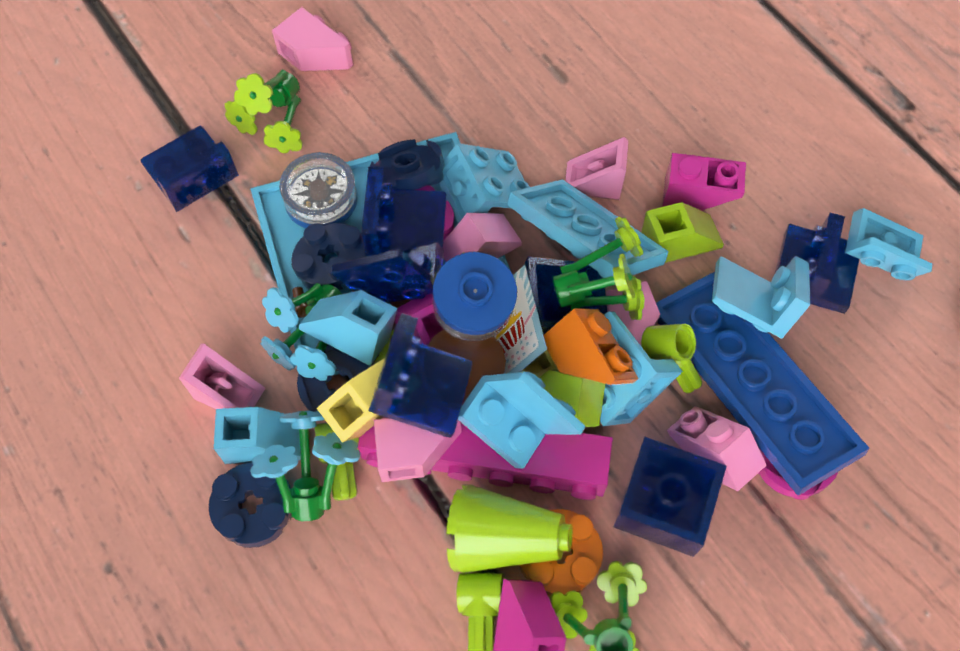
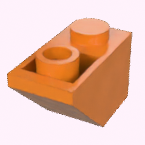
M574 308L544 334L547 350L560 373L608 385L633 384L639 379L632 368L631 357L619 346L611 332L612 327L609 320L598 309Z

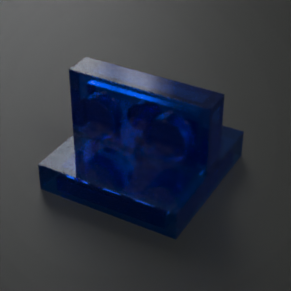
M830 212L823 225H816L814 230L789 224L785 230L776 271L781 266L787 267L795 256L809 263L810 304L845 314L850 308L860 260L845 253L848 240L841 238L845 216Z

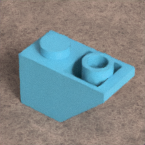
M359 290L320 299L299 324V330L371 366L389 341L398 308Z
M261 407L216 409L214 450L225 464L250 463L255 456L264 454V451L273 445H282L284 448L289 446L295 447L297 451L296 456L298 460H301L299 429H292L291 423L280 422V417L285 413Z

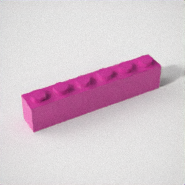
M398 405L388 414L404 412L409 416L426 414L428 409ZM461 423V434L431 470L446 472L448 477L460 481H470L472 477L489 479L488 482L499 487H512L513 483L529 485L532 491L550 494L554 493V490L571 492V496L578 499L594 500L596 496L603 497L608 485L613 437L581 433V435L545 434L524 469L514 468ZM373 426L359 438L358 450L362 460H366L367 464L378 468L375 428Z

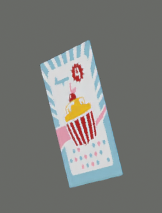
M525 265L513 275L517 285V300L510 318L500 328L490 332L502 345L506 358L504 374L521 372L547 350Z

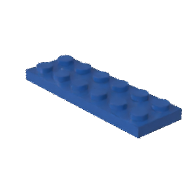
M715 272L656 302L660 312L659 325L685 323L692 327L696 336V350L691 361L696 371L738 423L750 428L759 449L797 496L867 454L869 450L867 444L769 333L758 330L751 322L735 314L725 313L712 302Z

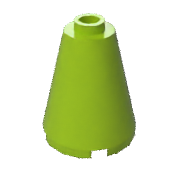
M463 484V489H457L454 493L447 522V534L454 535L455 549H447L449 565L454 572L464 573L560 560L563 551L571 550L573 529L571 524L565 523L563 514L474 485Z

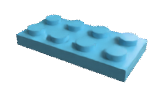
M563 179L510 192L507 204L509 207L519 213L524 220L531 222L545 232L548 238L557 241L571 251L572 255L578 259L587 256L616 239L614 232L618 229L615 223L617 216ZM632 227L640 239L643 255L634 257L630 251L625 252L619 247L589 265L597 270L603 278L613 276V268L619 266V254L624 253L632 275L664 265L669 251Z

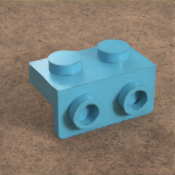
M865 208L853 212L845 253L860 259V262L866 266L878 267L890 272L893 278L899 280H913L916 276L930 273L933 266L932 263L920 258L924 235Z

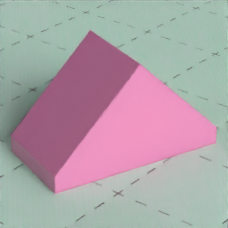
M625 137L569 160L567 162L565 181L587 196L619 200L626 173L628 140Z
M466 213L442 243L439 252L445 262L463 252H481L498 259L522 246V241L504 214Z
M205 344L199 346L179 377L195 400L214 409L255 407L265 390V387Z

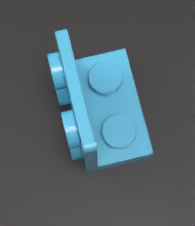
M457 143L444 159V178L439 183L458 223L466 213H487L492 207L512 209L507 205L510 192L530 187L525 182L517 166V161L510 152Z
M795 256L787 267L781 266L776 271L770 282L732 261L720 257L715 266L712 302L725 313L735 314L751 322L758 330L765 333L770 332L782 339L810 306L809 263Z
M607 312L605 316L611 324V332L619 346L631 357L632 368L639 379L633 384H605L600 418L603 426L631 423L683 372L673 359H650L615 312Z
M527 371L482 376L455 415L461 423L514 468L524 469L545 434L581 435L585 428V425L575 417L576 412L569 404L552 397L544 389V382L536 375Z

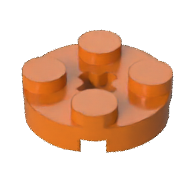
M554 509L551 511L563 514L565 523L572 525V555L566 556L565 563L559 564L557 560L524 564L519 565L526 579L542 582L548 596L557 591L564 595L571 590L580 593L593 582L602 565L603 546L601 538L593 527L592 521L585 515L565 509Z

